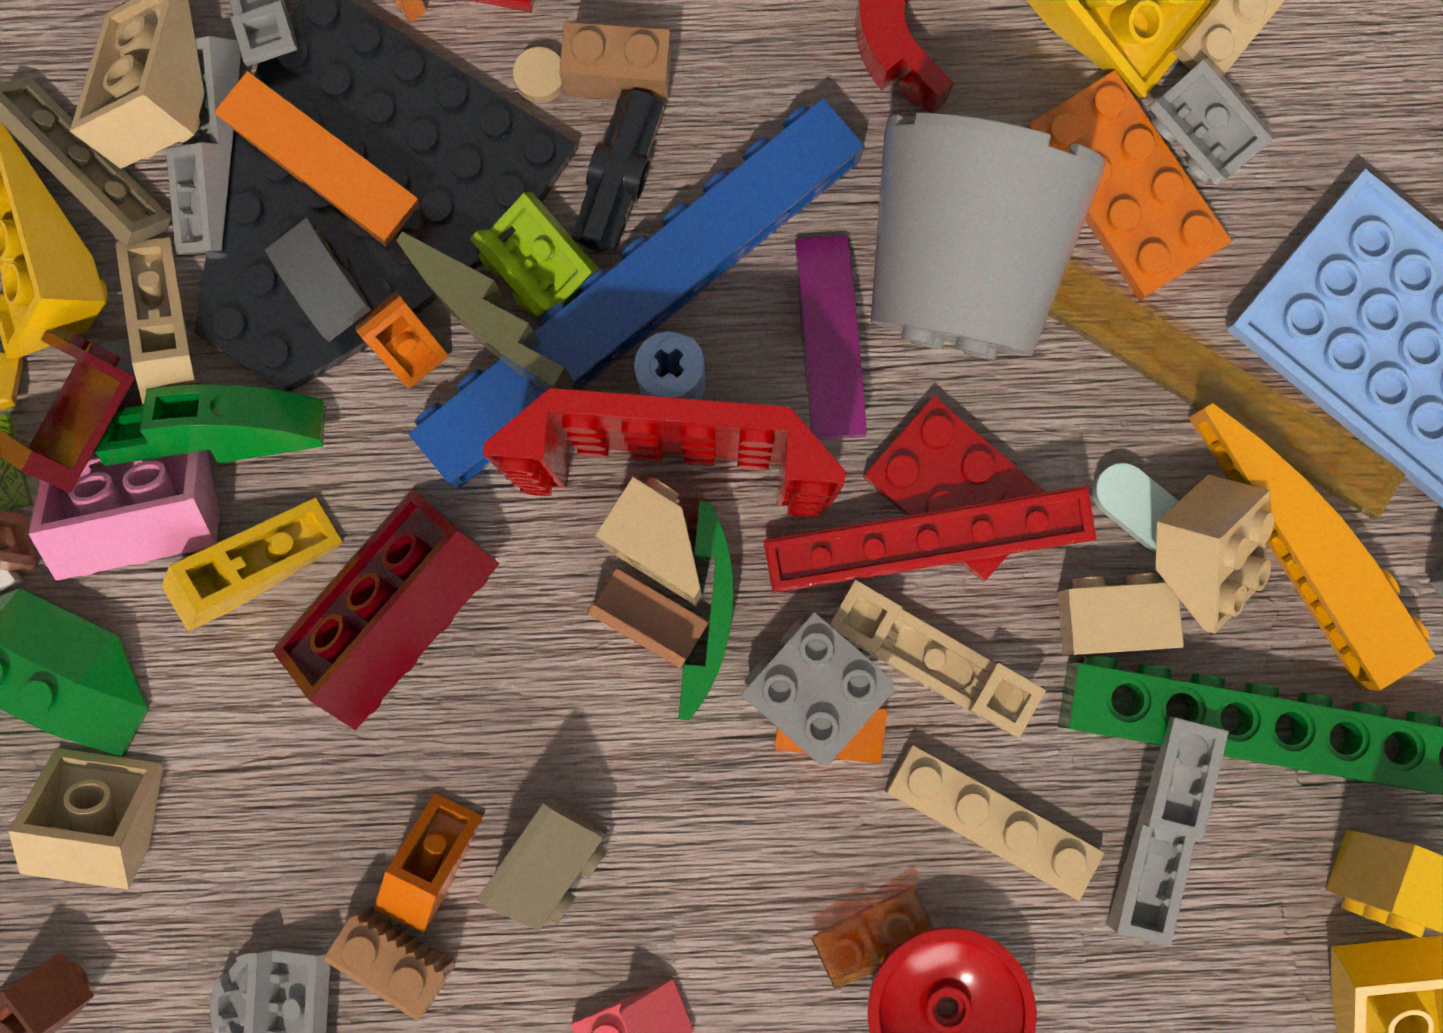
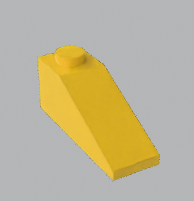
M315 497L170 565L161 587L187 631L190 632L237 609L338 548L343 541Z

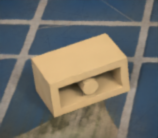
M1159 573L1126 575V585L1106 586L1104 576L1072 579L1073 589L1057 592L1063 656L1184 648L1179 598L1167 583H1160Z

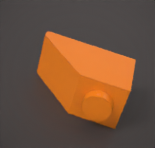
M434 793L386 869L374 910L424 934L446 896L483 816Z

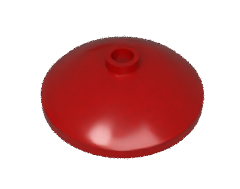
M940 927L922 931L909 937L887 955L878 968L870 987L867 1003V1021L870 1033H1035L1037 1008L1033 989L1025 971L1005 947L987 935L974 930L959 927ZM943 997H952L955 999V1009L953 1012L947 1015L938 1013L937 1003Z

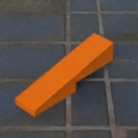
M248 71L214 111V114L301 183L307 184L386 247L419 207L417 197Z

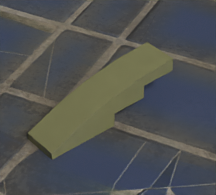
M401 232L396 240L440 302L478 342L516 373L545 391L549 388L572 390L575 383L565 367L535 352L540 340L530 324L501 309L506 298L493 279Z

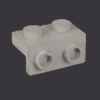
M1208 58L1203 59L1166 94L1156 98L1148 105L1150 110L1156 115L1151 119L1156 130L1171 143L1177 140L1189 154L1185 161L1192 172L1204 182L1211 179L1215 185L1226 181L1276 138Z

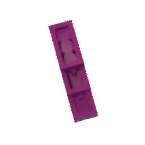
M848 236L795 239L801 339L804 348L810 430L818 440L865 437L867 435L863 377Z

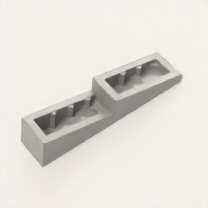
M213 36L195 39L204 88V98L199 113L200 125L196 133L189 140L182 143L183 146L166 149L176 255L222 251L234 129L218 118L214 111L238 83L241 51L237 40Z
M1170 717L1106 923L1116 933L1171 947L1196 839L1204 840L1229 731Z

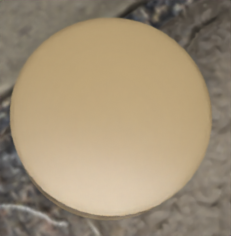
M533 47L525 50L518 56L513 66V78L517 90L525 99L533 103H547L553 101L562 93L564 89L559 74L561 59L559 55L545 47Z

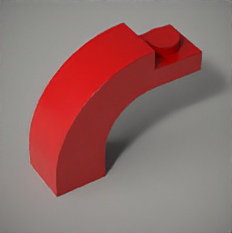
M858 0L855 17L857 46L865 68L873 81L882 91L898 78L902 93L915 106L922 104L929 113L937 111L947 102L954 82L928 56L910 34L905 20V7L910 0Z

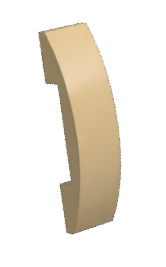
M854 581L829 624L850 642L925 687L1017 738L1021 737L1047 690L1004 665L992 662L904 611L903 607L859 581Z

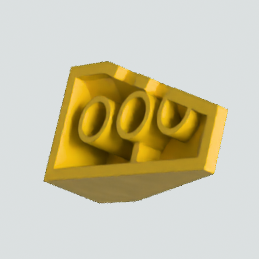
M0 123V273L3 295L0 294V336L6 359H18L50 346L41 341L45 331L63 340L69 331L77 335L87 332L99 312L104 310L106 306L107 287L105 282L99 279L93 256L6 127Z

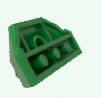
M19 588L0 596V709L51 735L120 757L125 756L150 706L145 694L141 693L135 670L120 635L25 588Z

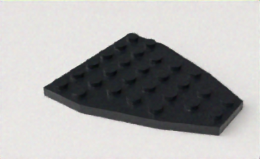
M302 0L290 17L295 32L297 50L258 63L254 76L417 197L419 207L386 247L307 184L301 183L237 133L231 152L222 251L206 252L194 333L282 391L287 392L293 391L365 350L369 345L356 332L354 324L330 342L323 338L280 277L265 251L266 248L307 217L320 229L339 264L351 273L371 309L396 291L412 312L417 315L438 298L396 241L401 232L475 270L483 263L479 258L480 250L470 240V237L477 230L491 229L524 192H533L543 202L578 151L576 144L351 0ZM511 226L498 238L501 241H506L516 230Z

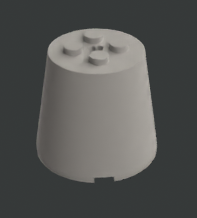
M916 113L914 124H906V117L900 115L889 117L884 131L870 322L902 332V339L909 340L912 344L942 350L944 342L956 344L955 349L963 351L965 355L988 360H995L997 352L1032 356L1103 176L1105 159L1100 154L1080 144H1071L1069 153L1050 147L1051 134L992 120L950 114Z

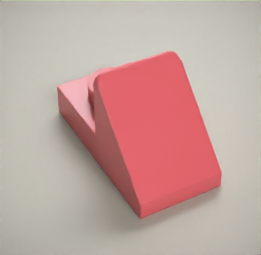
M670 978L576 1018L570 1024L573 1033H692L694 1031L674 978Z

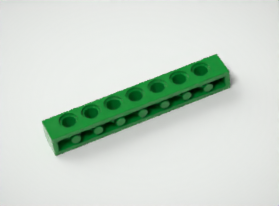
M1085 655L1084 664H1067L1058 720L1059 728L1162 745L1169 722L1166 704L1173 695L1177 694L1186 704V714L1183 718L1186 721L1224 730L1220 720L1223 709L1228 704H1232L1237 709L1239 724L1233 732L1228 733L1223 757L1443 795V767L1439 761V753L1443 747V727H1440L1441 716L1406 711L1405 720L1386 717L1387 707L1361 702H1352L1351 711L1332 708L1333 697L1299 692L1298 701L1278 698L1279 688L1253 683H1245L1244 692L1224 689L1225 678L1192 673L1191 683L1170 679L1172 669L1138 664L1137 673L1116 670L1117 659L1095 655ZM1121 684L1128 687L1133 695V705L1124 715L1116 712L1111 701L1113 691ZM1282 714H1286L1290 718L1293 726L1292 734L1285 742H1281L1275 732L1276 721ZM1336 724H1340L1346 734L1345 744L1338 752L1333 749L1330 743V732ZM1391 734L1395 735L1399 743L1398 754L1392 761L1388 759L1384 750L1385 741Z

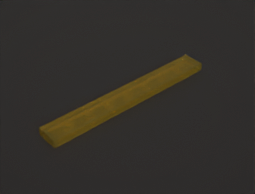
M1069 261L1048 315L1199 411L1214 403L1262 439L1302 476L1370 519L1380 518L1406 475L1403 471Z

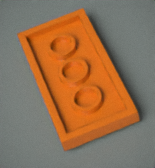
M1116 70L1030 122L1026 127L1051 134L1050 147L1069 153L1071 144H1080L1095 151L1105 159L1103 176L1085 221L1139 301L1232 242Z

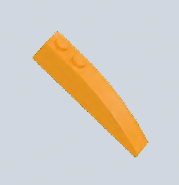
M1214 403L1188 417L1226 479L1270 490L1269 512L1274 515V526L1267 544L1359 690H1382L1436 657L1427 643L1430 640L1427 629L1417 617L1408 613L1399 599L1400 589L1394 577L1386 569L1378 566L1377 562L1343 518L1298 471L1262 439Z

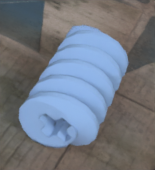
M667 331L654 334L642 343L636 353L634 363L641 395L701 400L705 388L704 358L700 346L693 337ZM680 370V376L676 378L673 374ZM666 371L668 374L662 378L661 373Z

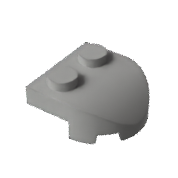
M279 947L236 957L237 962L226 974H222L216 979L212 990L210 1019L213 1032L326 1033L330 964L324 961L327 952Z

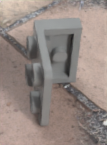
M814 612L806 622L800 618L786 631L780 640L784 647L770 662L763 659L755 666L744 680V684L748 687L741 695L815 762L820 765H828L833 762L894 691V683L886 673Z

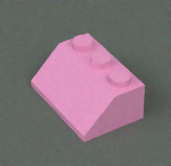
M204 450L104 466L97 454L93 453L71 493L40 480L28 535L54 579L57 581L76 576H87L108 569L132 564H143L159 558L198 552L217 544L220 510L208 451Z

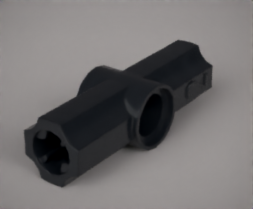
M636 89L629 91L621 90L604 142L599 141L594 149L586 177V186L588 188L571 235L575 242L580 243L587 249L603 254H615L626 227L632 203H637L642 195L651 163L649 154L665 110L664 103L655 99L651 94Z

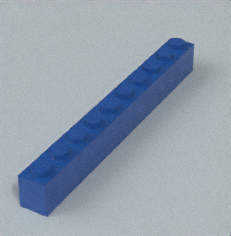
M824 98L811 108L805 104L796 109L783 123L785 129L770 141L767 137H763L755 142L743 155L745 162L730 174L727 170H722L713 176L702 189L705 194L690 206L686 203H681L665 216L662 221L664 227L649 239L646 236H641L634 240L622 252L621 257L623 260L609 272H606L605 269H600L592 274L580 287L583 293L567 306L564 302L554 305L540 318L539 323L541 327L534 331L540 340L535 352L565 367L575 383L572 390L584 388L860 163L865 145ZM502 360L497 361L485 372L477 369L467 375L457 385L456 390L459 392L443 406L440 403H435L425 409L414 421L417 427L408 433L444 479L456 490L460 489L491 463L483 455L484 442L546 392L516 373Z

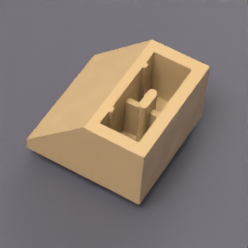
M1207 475L1157 521L1155 569L1204 631L1216 634L1232 616L1237 617L1241 613L1245 602L1256 591H1262L1268 582L1271 562L1265 559L1266 543L1273 530L1274 515L1269 512L1270 490L1212 475Z

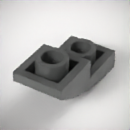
M307 217L265 249L280 277L300 307L327 341L333 340L372 310L351 273L339 264L320 229Z

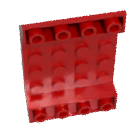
M549 388L484 442L483 455L498 469V472L506 477V480L513 484V487L520 488L519 493L534 496H552V488L566 489L569 447L577 448V455L589 458H609V450L630 452L631 460L662 462V456L666 454L684 456V464L705 467L715 466L716 458L737 460V468L755 471L769 470V463H779L776 505L788 506V515L802 517H818L819 511L829 509L844 486L846 476L844 468L791 407Z

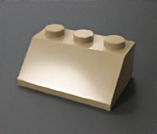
M632 477L595 536L607 551L697 607L702 599L683 509L679 505L681 501L677 499L679 494L653 477H650L646 484Z

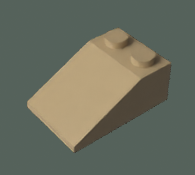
M130 0L105 14L70 132L120 169L141 159L147 160L158 151L177 142H186L199 128V113L204 98V88L189 0Z

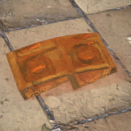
M915 886L827 927L813 935L811 940L834 989H837L877 972L881 963L895 947L909 937L922 931L933 929L934 926Z

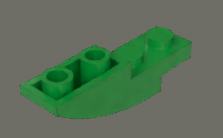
M201 384L146 389L144 405L117 409L96 446L95 453L103 465L108 466L204 450H211L216 461L223 463L323 447L326 406L321 399L298 393L242 385Z

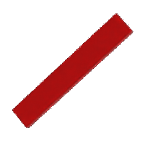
M1088 485L773 537L764 539L763 542L772 593L1094 541L1097 540Z

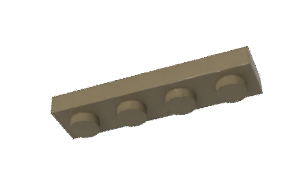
M30 76L0 83V122L125 247L167 231L172 217L123 168L117 167L70 132L73 119Z

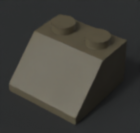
M553 796L541 805L476 900L484 906L537 931L542 928L548 918L558 924L576 898L574 894L568 891L576 877L581 872L590 878L608 852V850L599 845L607 832L562 800Z

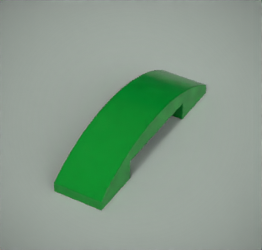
M699 501L694 551L695 559L715 561L706 665L683 664L678 720L689 721L711 690L725 655L733 614V573L730 553L719 518L711 502Z

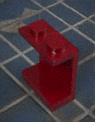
M45 331L41 341L76 358L77 361L31 443L0 429V457L20 471L71 493L135 376L117 368L122 357L71 331L68 332L64 340Z

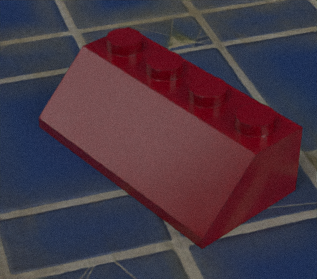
M413 489L275 646L272 652L310 702L356 731L363 721L378 709L383 698L402 676L415 666L418 658L434 639L449 627L454 616L472 595L486 584L489 576L498 567L499 563L477 542Z

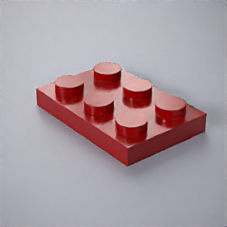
M935 396L931 398L862 477L905 515L1045 492ZM1008 555L960 563L984 582Z

